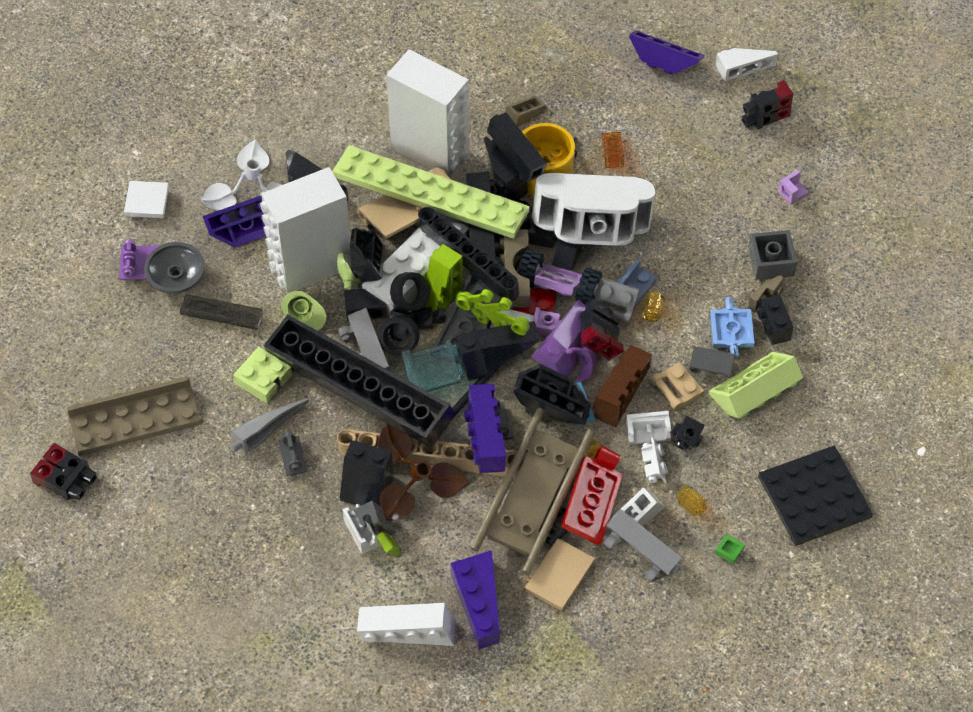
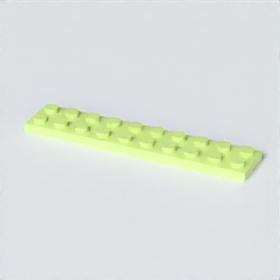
M350 145L332 171L335 178L422 208L431 207L445 216L513 239L529 212V206Z

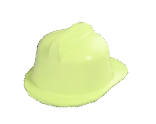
M292 291L283 298L281 308L285 316L288 314L317 331L323 328L326 323L325 309L310 295L303 291Z

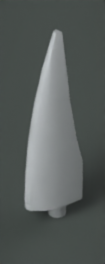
M304 399L276 408L230 432L235 440L230 445L231 450L236 452L242 449L245 453H248L259 446L281 424L305 406L309 400Z

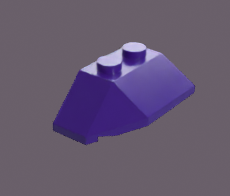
M637 30L629 36L642 62H645L647 66L652 68L659 67L664 69L663 71L668 74H676L704 59L705 56Z
M262 196L202 216L209 235L232 247L265 237L266 234L263 228L265 224L262 219L264 213L260 206Z

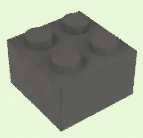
M790 230L750 234L748 250L755 280L771 279L780 275L783 277L795 276L797 259Z

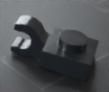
M431 307L411 311L415 313L414 322L419 330L433 329V323L443 324L446 321V310L444 308L437 309L432 312Z

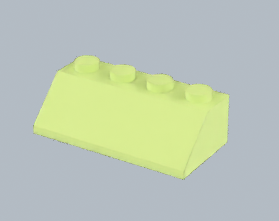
M772 352L709 391V394L727 415L743 418L752 409L763 406L768 399L778 397L781 391L797 385V382L803 376L795 356Z

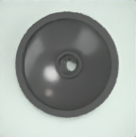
M170 242L157 247L149 254L144 265V272L148 283L156 290L169 294L190 290L199 283L205 271L204 259L199 250L183 242Z

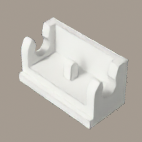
M668 411L627 415L626 429L629 445L652 443V437L656 442L671 441V424Z
M348 507L342 509L344 522L361 554L381 546L370 524L366 522L367 527L362 526L354 511L351 512Z

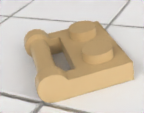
M680 362L661 373L654 374L650 378L653 386H657L669 400L670 406L674 411L681 409L704 395V390ZM665 380H667V382L672 386V388L677 392V394L681 398H677L674 395V393L664 383Z

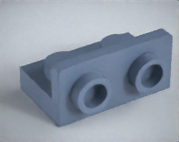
M638 259L633 265L630 264L627 267L623 278H619L616 281L640 289L635 308L657 281V276L640 267L641 261Z

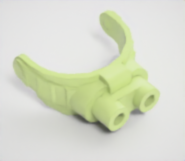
M339 253L337 259L338 271L344 283V288L349 290L357 289L361 279L359 277L356 278L352 273L348 262H346V255Z

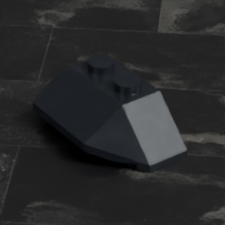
M286 151L288 182L322 170L297 152ZM340 184L342 190L344 191V193H345V195H346V197H347V201H348V191H347V188H346L344 185H341V184Z
M360 228L352 229L350 239L352 273L356 278L359 277L362 282L382 279L385 245L374 231H366Z
M538 364L518 374L513 392L521 405L534 411L541 407L545 410L543 415L555 421L586 424L591 404L588 400L586 401L582 390L575 380L542 364Z

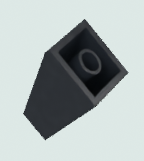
M351 440L344 457L340 501L354 505L360 504V506L373 501L381 507L380 494L385 487L391 484L394 477L392 451Z

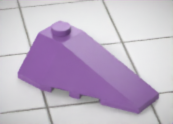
M580 300L574 304L531 356L539 364L567 377L574 370L579 356L576 352L566 354L565 351L569 348H582L580 313L585 310V305Z

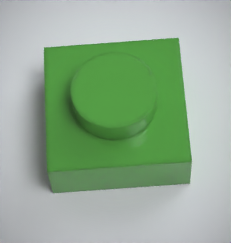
M726 534L716 548L715 554L734 564L744 550L745 544Z

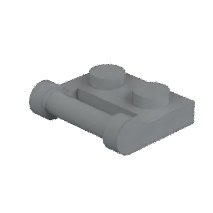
M600 278L594 300L599 302V307L602 309L608 307L601 306V300L626 307V313L614 309L611 310H613V316L622 320L625 324H630L640 289Z

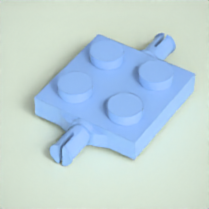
M729 297L725 299L726 308L710 311L713 348H730V353L735 355V359H738V348L754 347L751 309L734 308V298L730 297L729 301Z

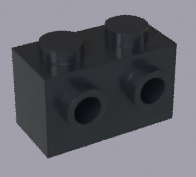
M776 295L761 299L757 313L759 319L762 320L765 334L768 336L771 345L791 341L793 325L781 296Z

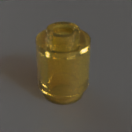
M651 291L645 295L643 314L644 318L651 322L658 321L663 315L665 297L659 291Z
M686 485L676 494L678 503L692 516H700L706 511L707 500L693 487Z

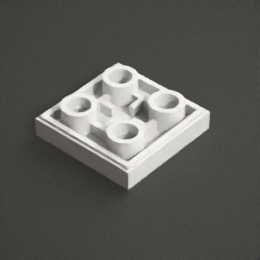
M130 181L124 215L128 217L164 218L169 184L163 182Z

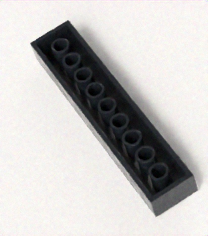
M288 314L264 344V348L268 353L290 365L292 370L392 427L402 430L408 436L431 449L456 416L449 403Z

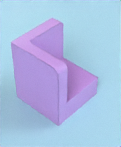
M799 170L780 180L778 192L790 205L808 195V190L799 182L801 176Z

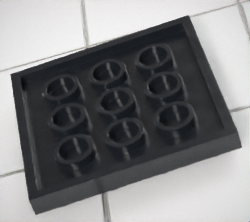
M835 445L759 472L758 474L760 482L795 546L868 520L873 516L871 509Z

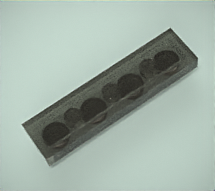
M185 294L180 308V315L258 330L264 314L263 309L188 294Z

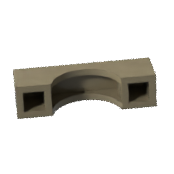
M518 230L514 239L507 236L500 238V250H504V254H500V264L518 279L519 297L517 300L512 301L511 307H530L529 279L522 277L514 269V266L523 259V255L528 249V230Z

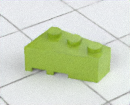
M444 244L439 249H435L430 256L426 280L430 287V296L424 308L431 307L432 312L440 308L446 309L463 287L462 255Z

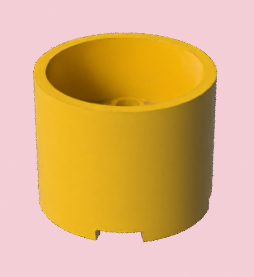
M538 123L522 131L547 163L543 174H574L575 143L573 137L566 129L552 123ZM537 178L527 182L528 194L532 196L535 195Z

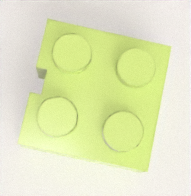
M258 347L234 373V383L265 403H268L277 393L274 380L279 377V383L283 386L292 376V370L290 365Z

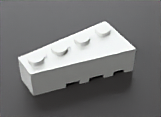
M445 603L359 607L357 632L362 640L366 642L454 646L456 622Z

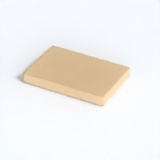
M558 538L525 586V592L563 611L592 567L595 558Z

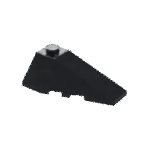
M535 321L529 322L530 327L525 335L515 333L511 328L512 325L480 329L457 335L456 345L468 381L490 375L495 369L505 365L516 355L523 353L540 342L541 339Z

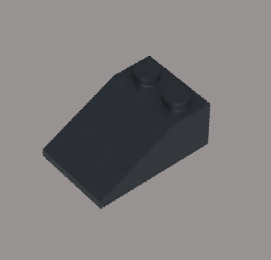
M486 136L484 144L497 195L517 202L528 193L527 182L522 183L520 181L518 170L499 147L498 149L494 148L491 140Z

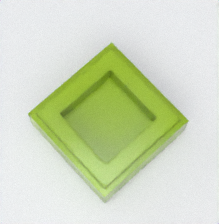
M385 532L377 535L386 553L393 557L401 554L392 536Z

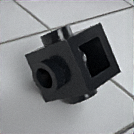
M686 415L680 424H675L671 432L674 435L671 441L676 443V447L685 451L687 449L691 450L695 446L698 447L703 439V436L700 434L705 425Z

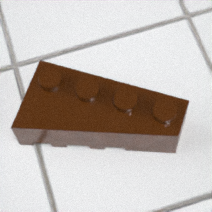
M632 345L622 352L618 364L613 368L610 376L595 396L592 407L595 419L613 427L618 426L651 367L653 354Z

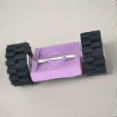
M530 249L525 251L523 259H521V265H519L518 274L529 279L531 288H534V285H539L542 289H552L565 296H572L576 291L575 301L580 300L584 305L595 298L599 280L602 278V272L586 267L582 274H578L550 264H546L543 267V253Z

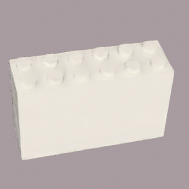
M409 49L386 75L391 149L430 170L436 167L444 169L447 176L450 177L458 171L460 164L463 160L468 159L471 152L469 150V79Z
M330 167L261 193L262 202L260 206L264 213L262 219L265 227H263L264 232L267 236L265 241L269 249L267 250L270 259L269 266L273 273H277L279 286L281 288L284 287L287 294L338 274L337 259L339 253L346 255V262H348L351 268L347 197Z

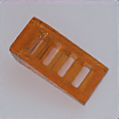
M621 132L601 133L605 167H623L624 152Z

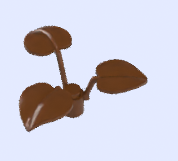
M389 424L384 426L379 435L378 447L392 451L393 463L399 459L402 463L412 465L410 469L412 480L404 489L397 484H392L385 487L381 492L380 505L387 520H399L411 513L415 506V497L408 493L407 490L416 481H422L426 477L432 480L430 483L431 490L441 498L455 495L468 483L467 478L462 472L450 464L437 463L431 468L430 464L426 461H419L417 463L416 460L404 459L403 457H407L412 451V441L405 432Z

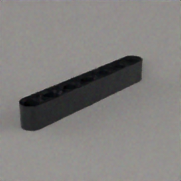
M431 207L420 209L418 218L422 232L439 246L444 244L462 255L463 266L501 298L505 297L511 301L517 300L519 297L518 279L436 210Z

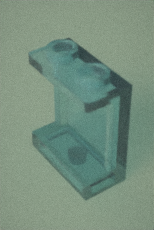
M450 339L446 340L444 345L411 354L410 350L402 352L409 382L423 390L430 392L462 383L460 378L461 375H464L461 363H456L455 357L459 355L456 345H451Z

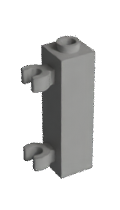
M364 308L348 315L351 325L338 329L343 342L355 336L364 357L392 372L368 310Z
M621 508L606 525L612 533L603 544L611 549L620 538L652 563L653 566L644 576L650 582L659 571H662L667 576L670 572L674 574L682 565L679 563V560L682 558Z

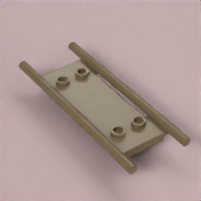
M541 407L536 409L471 546L472 551L478 552L485 536H488V539L525 556L529 555L522 570V573L525 575L531 574L595 434L594 431L588 429L580 447L577 448L537 430L545 412ZM527 451L528 453H527V455H526V457H525V459H524V462H523V464H522V466H521V468H520V470H519V472H518V474H517V476H516V478H515V481H514V483H513V485H512V487H511V489H510V491H509V493H508V495H507V497H506V499H505V502H504V504H503V506H502V508H501V510H500V512H499V514H498L497 511H498V509H499V507H500V505H501V503H502V501H503V498H504V496H505V494H506V492H507V490H508V488H509V486H510V484H511V482H512V479H513V477H514V475H515V473H516V471H517V469H518V467H519V465H520V463H521V461H522V458H523L525 452ZM566 470H568V473H567V475H566V477H565V479H564V481H563V483H562V486H561V488H560V490H559V492H558V494H557V496H556V499H555V501H554V503H553V505H552V507H551V509H550V512H549V514H548V516H547V518H546V520H545V522H544V525H543L541 531L538 532L539 529H540V527H541V525H542V522H543V520H544V518H545V516H546V514H547V512H548V509H549V507H550V505H551V503H552V501H553V499H554V496H555V494H556V492H557V490H558V488H559V486H560V483H561V481H562V479H563V477H564V475H565V473H566Z

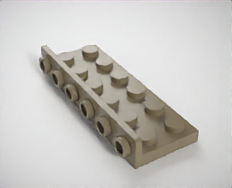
M180 377L165 383H156L153 386L136 388L133 391L116 393L110 397L97 398L90 402L77 403L67 407L78 456L201 425L189 377Z

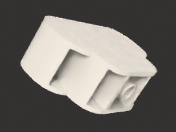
M561 173L543 174L536 179L532 212L533 222L542 229L555 231V235L559 239L569 243L626 245L633 241L634 235L649 231L655 188L649 181L637 177Z

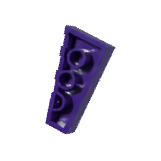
M494 384L469 385L468 410L464 411L465 422H469L467 424L468 436H472L470 439L471 450H475L473 453L474 465H478L479 473L505 472L506 452L503 434L501 433L500 416L497 413V398L494 399Z
M492 550L452 562L451 576L478 649L500 643Z

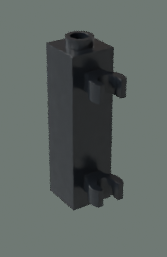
M506 112L493 116L489 121L487 129L488 134L493 139L491 144L495 149L500 147L519 172L518 178L522 183H525V181L529 182L543 175L547 163Z

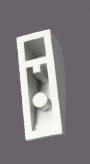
M733 48L717 53L715 66L723 80L729 81L776 66L778 53L776 51Z
M643 487L621 509L644 526L665 506L653 492ZM606 528L604 535L605 541L612 533L608 528ZM619 538L612 547L621 542L622 539Z

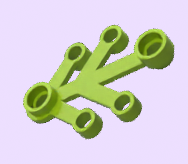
M484 289L478 295L460 292L456 296L457 306L463 310H471L478 321L483 324H488L489 320L492 321L495 327L506 326L510 323L512 324V330L519 335H525L530 327L528 319L524 317L515 319L500 312V310H510L513 303L508 298L503 297L499 303H480L483 301L486 303L491 302L494 294L490 290Z

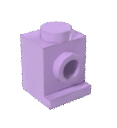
M536 307L533 321H535L539 336L547 338L561 321L560 314L542 311Z

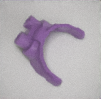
M587 347L583 349H567L565 351L566 354L576 352L580 359V372L575 379L576 383L586 381L598 364L595 352Z

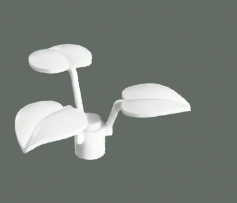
M257 140L250 142L238 154L237 165L244 172H242L234 190L231 191L230 187L226 184L215 183L206 189L201 198L204 205L216 211L235 205L237 200L234 194L245 177L248 180L258 179L263 190L261 193L282 186L276 182L269 183L267 188L264 186L260 171L268 167L269 156Z

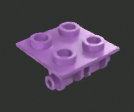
M127 239L124 246H121L119 280L146 279L144 272L145 261L149 254L161 245L136 246L132 239Z

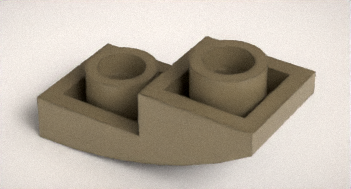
M781 275L774 277L761 285L750 297L748 309L755 312L760 306L761 299L781 295L784 290L782 285L784 277Z

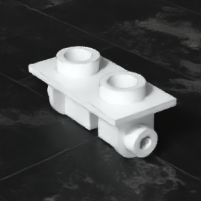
M652 437V444L644 443L641 448L644 463L652 462L645 465L646 478L650 483H656L657 479L660 478L664 483H667L665 474H668V469L662 459L664 449Z

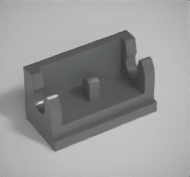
M694 346L689 369L692 371L698 369L726 375V378H730L734 354Z
M370 501L353 509L354 513L358 516L360 524L367 527V522L373 526L376 535L381 533V527L385 528L389 535L396 533L392 520L385 518L382 507L375 502Z

